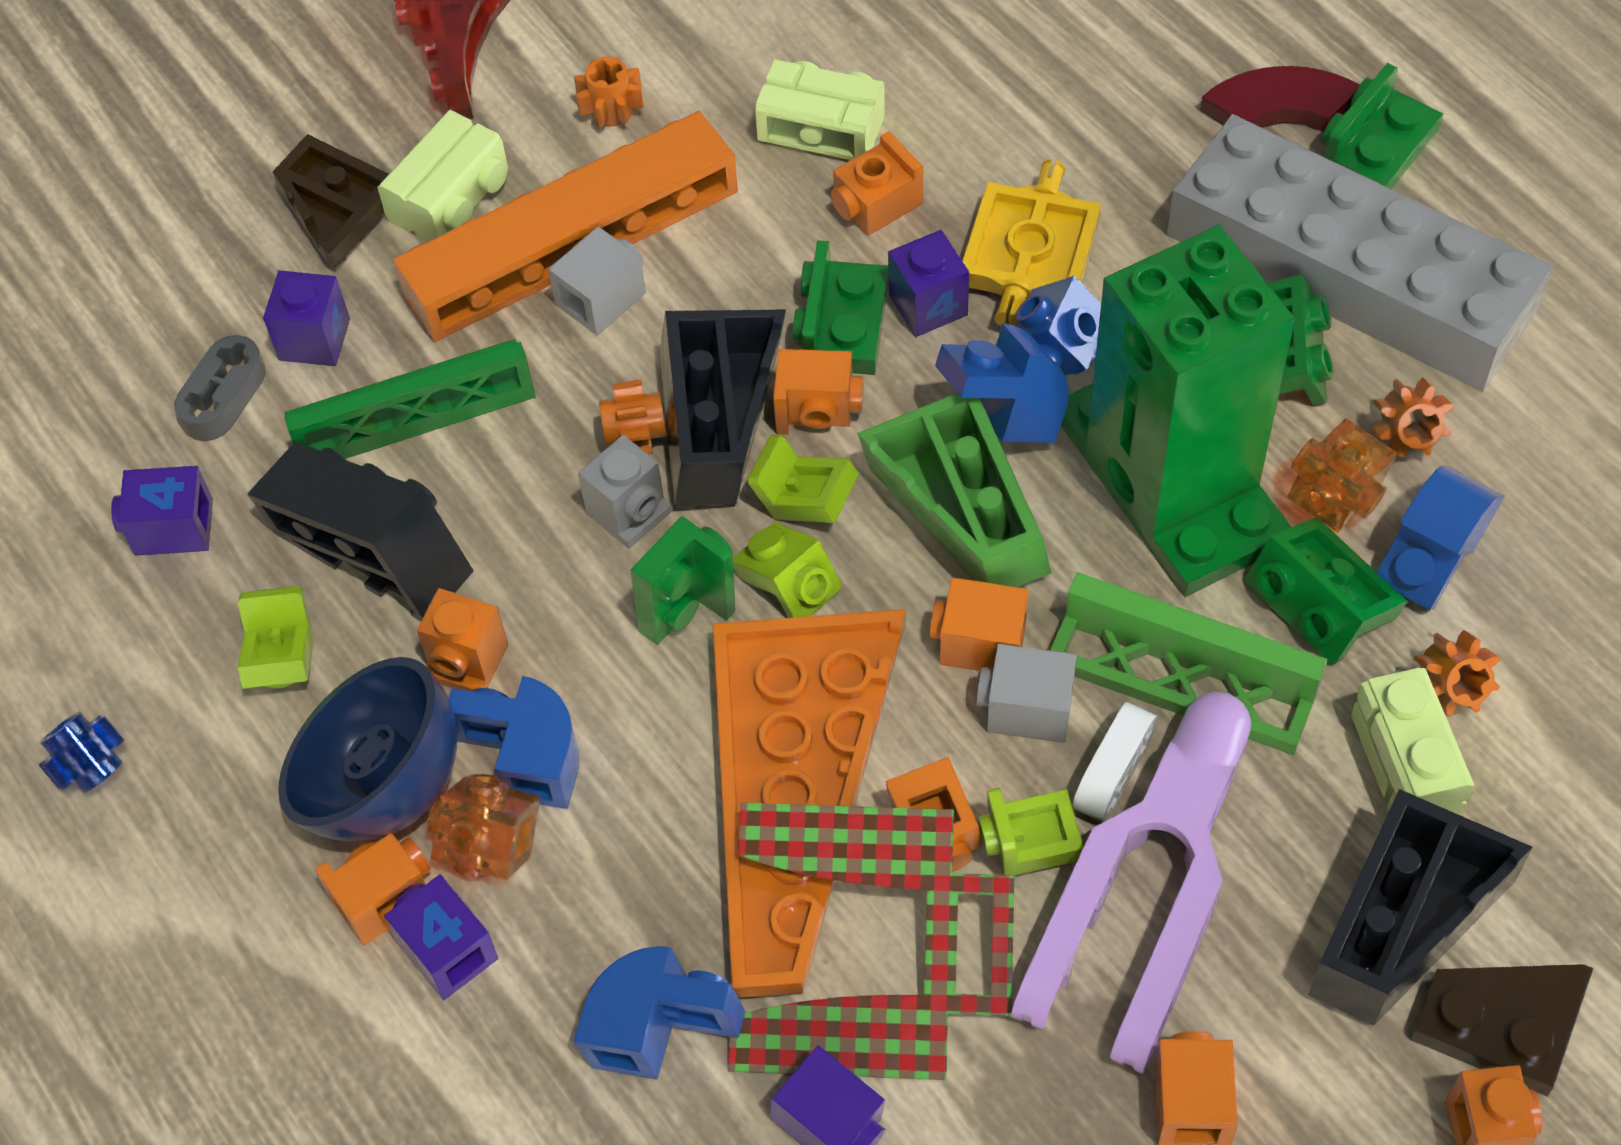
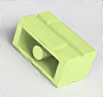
M774 59L766 78V84L763 85L756 102L757 140L852 160L874 147L875 138L877 139L885 114L884 82L873 80L870 76L861 72L844 74L819 69L816 65L807 61L790 63Z
M449 110L377 187L385 216L394 225L410 233L414 231L419 238L427 242L460 227L464 222L471 219L474 207L487 192L495 193L504 184L509 168L503 141L498 133L478 123L473 125L470 119Z
M1419 667L1371 678L1361 683L1357 695L1358 701L1354 704L1351 718L1382 796L1389 800L1387 805L1388 811L1398 790L1401 789L1462 816L1467 804L1466 800L1469 799L1475 785L1426 669Z

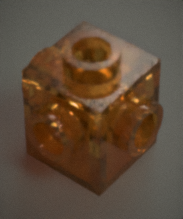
M1345 418L1321 442L1311 438L1300 450L1291 466V469L1298 474L1287 498L1314 517H1318L1324 524L1339 533L1356 514L1366 519L1380 503L1387 491L1382 482L1398 453Z
M474 774L465 776L444 794H440L431 807L428 818V832L434 834L431 859L453 865V869L464 876L475 878L493 876L508 880L531 857L541 796L509 788L505 780L493 775Z

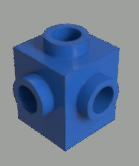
M1071 276L1032 289L1028 298L1017 310L1015 326L1029 333L1060 367L1065 376L1079 374L1087 370L1096 358L1101 303L1075 276Z

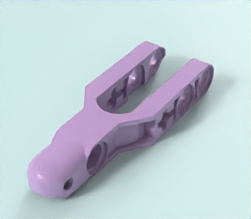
M1213 691L1193 700L1182 718L1173 741L1170 742L1162 757L1144 800L1092 828L1021 983L1012 1008V1018L1019 1021H1028L1031 1023V1026L1044 1029L1059 987L1066 988L1071 978L1074 957L1086 927L1093 929L1126 854L1144 845L1152 830L1169 832L1179 838L1186 846L1184 861L1187 875L1119 1029L1110 1058L1121 1065L1127 1064L1132 1066L1134 1071L1144 1074L1217 905L1222 877L1210 838V832L1246 750L1252 724L1249 711L1239 699L1230 693Z

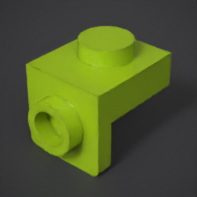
M770 435L748 476V484L775 520L835 523L859 473L849 458L801 457L796 454L783 435Z
M776 522L754 534L750 538L748 545L733 557V568L740 580L776 595L788 618L812 616L837 594L842 587V583L819 539Z
M299 586L242 592L239 595L238 608L244 628V636L237 666L242 689L263 686L283 688L293 683L308 681L314 636L303 589Z
M1001 788L987 790L988 814L977 817L986 856L999 855L1004 875L1016 876L1078 861L1084 846L1067 789L1006 803L1004 802Z

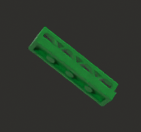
M512 339L284 412V419L293 443L296 441L318 450L330 448L344 459L515 405L536 398L522 343Z

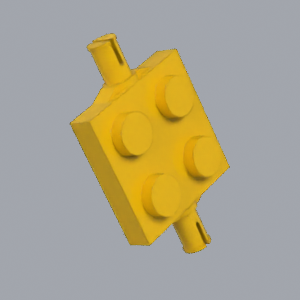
M1052 159L1042 162L1036 186L1013 187L987 182L963 263L969 270V288L997 293L1002 296L994 318L995 322L1001 327L1002 324H1006L1008 315L1009 325L1015 326L1017 310L1028 298L1032 289L1071 276H1075L1081 283L1083 281L1100 222L1102 204L1075 199L1059 191L1066 169L1057 160L1055 161L1052 175Z

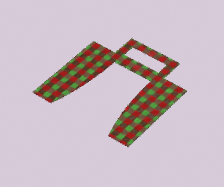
M741 803L739 856L772 867L846 883L927 890L924 995L835 997L795 1002L747 1012L743 1019L739 1038L729 1036L728 1072L793 1074L816 1046L819 1045L857 1077L946 1080L948 1014L1011 1016L1015 875L952 873L954 809ZM958 894L993 895L991 995L956 994Z

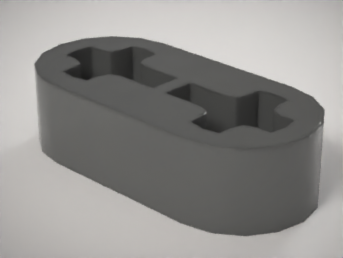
M232 335L216 341L206 352L177 394L174 401L175 412L182 428L189 437L199 441H210L225 435L232 428L262 384L266 375L265 364L259 348L253 340L246 336ZM242 360H246L247 364L245 366L239 365ZM228 364H229V365H232L233 367H231V369H230L229 372L227 373V370H226L225 367H226ZM214 403L216 409L211 412L208 409ZM197 409L202 411L198 417L194 414Z

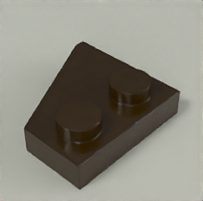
M309 134L273 170L277 187L327 264L334 268L384 213L377 187L389 174Z
M1584 964L1437 969L1430 983L1410 1040L1479 1069L1520 1065L1524 1084L1529 1089H1533L1535 1092L1548 1097L1554 1088L1594 968Z

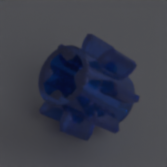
M78 711L58 724L40 741V744L50 755L38 765L58 789L64 790L74 782L82 793H86L102 783L120 767L123 761L113 749L125 739L105 716L101 717V715H98L89 722Z

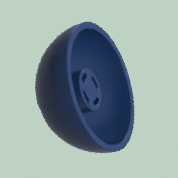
M408 657L389 658L371 664L353 674L326 696L298 731L283 762L278 794L284 814L305 830L316 835L350 842L368 841L385 837L390 833L394 834L422 817L445 789L451 776L457 753V726L453 708L444 688L434 674L415 659Z

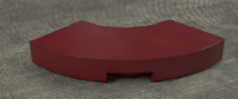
M1299 66L1266 67L1235 75L1216 85L1202 96L1200 110L1223 124L1234 114L1259 127L1278 123H1299L1325 131L1335 114L1340 113L1344 115L1350 109L1353 96L1360 84L1338 74L1315 68Z

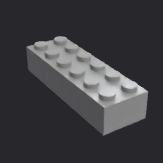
M1234 114L1230 116L1172 192L1167 236L1182 242L1220 224L1266 283L1303 274L1314 295L1322 294L1329 308L1330 317L1482 392L1537 313L1553 269V265Z

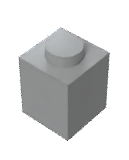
M598 226L548 269L555 305L598 336L646 293L642 269L643 259L640 253L629 241L623 238L617 240Z
M998 644L994 668H981L978 685L977 706L988 707L987 732L1065 743L1077 654Z

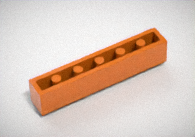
M700 110L680 120L670 122L656 132L629 145H623L612 153L579 169L571 170L557 180L528 194H522L511 202L478 218L470 219L460 227L425 244L416 245L408 252L392 259L402 294L435 343L550 286L551 281L548 269L598 226L615 239L623 238L634 244L737 193L735 154Z

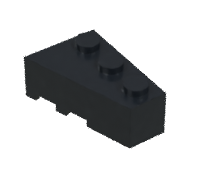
M786 309L665 311L659 356L675 505L737 504L777 358Z
M295 441L247 493L277 536L334 570L344 561L369 576L364 583L365 588L379 597H382L388 589L396 592L406 599L412 608L410 611L411 615L419 621H422L438 588L456 593L474 571L435 509L437 500L428 488L413 479H408L404 482L390 477L373 464L365 463L361 466L347 461L330 448L318 450Z
M1399 789L1319 963L1308 995L1369 1024L1375 1025L1514 884L1533 847Z

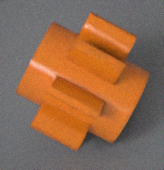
M600 57L591 60L585 70V75L574 76L578 112L580 116L591 113L599 127L626 124L632 115L633 108L640 109L644 107L640 71L638 67L627 70L620 57Z
M1423 377L1417 382L1415 388L1404 386L1398 379L1393 380L1394 390L1389 392L1384 400L1374 399L1373 404L1381 411L1383 420L1374 424L1372 430L1381 440L1391 438L1390 448L1400 457L1407 453L1409 447L1421 449L1429 456L1432 452L1431 446L1440 439L1441 435L1450 436L1452 433L1444 424L1443 414L1448 413L1453 408V405L1444 395L1433 397L1435 387ZM1413 412L1415 421L1411 423L1410 413Z
M641 379L614 383V398L599 401L606 446H610L619 437L625 435L648 455L653 454L651 439L667 437L660 391L644 394Z
M1463 630L1458 635L1456 642L1446 639L1439 633L1434 634V643L1426 649L1423 655H1415L1414 661L1420 665V668L1426 669L1444 714L1451 716L1456 710L1457 704L1467 706L1475 713L1479 712L1480 703L1490 695L1491 691H1497L1500 688V685L1494 681V673L1491 668L1500 661L1499 656L1487 648H1480L1481 640L1468 631Z

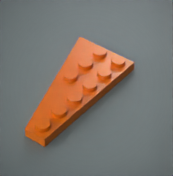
M906 609L713 624L732 987L738 998L804 993L835 881L772 867L739 856L741 803L856 805L905 629Z

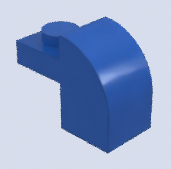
M1002 324L996 345L982 340H972L967 345L941 344L935 367L961 398H980L992 427L1001 442H1056L1068 405V383L1060 367L1029 333L1017 326Z
M1440 466L1428 478L1400 521L1402 527L1377 573L1399 594L1428 610L1435 609L1464 555L1474 552L1505 496L1449 466Z
M522 676L516 699L509 698L504 693L490 688H477L473 692L452 688L449 700L456 720L457 742L500 749L495 772L504 799L568 809L578 775L580 757L570 714L560 696L546 684Z
M648 947L633 951L619 958L597 978L588 993L573 1042L593 1069L658 1079L672 1027L739 1038L745 1010L731 983H728L723 977L699 970L691 971L687 976L671 947Z

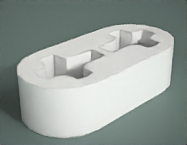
M1130 702L1124 703L1079 784L1072 805L1073 809L1102 823L1110 817L1150 743L1157 725L1158 715Z

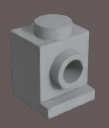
M625 435L619 437L578 472L586 514L628 549L673 511L672 503L663 496L658 462Z

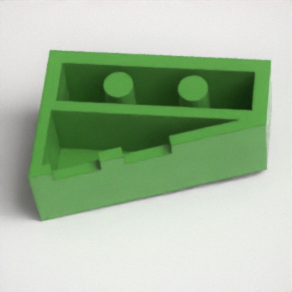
M956 393L857 433L870 471L976 581L1019 587L1051 574L1043 536L980 398H961Z

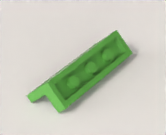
M1079 572L1076 573L1069 588L1066 614L1050 651L1068 653L1067 650L1076 629L1102 638L1109 653L1091 660L1077 656L1074 677L1183 716L1193 700L1197 698L1190 683L1209 676L1224 681L1231 695L1239 699L1249 711L1252 724L1248 739L1294 755L1319 691L1328 660ZM1145 655H1150L1162 659L1171 675L1149 682L1136 677L1128 662ZM1272 698L1297 708L1290 727L1286 731L1261 722L1252 705Z

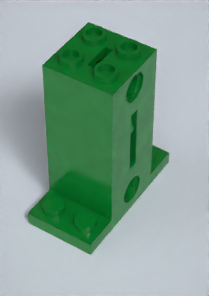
M1220 224L1104 277L1093 383L1069 394L1068 405L1061 427L1184 597L1255 563L1271 535L1292 527L1260 486L1295 317Z

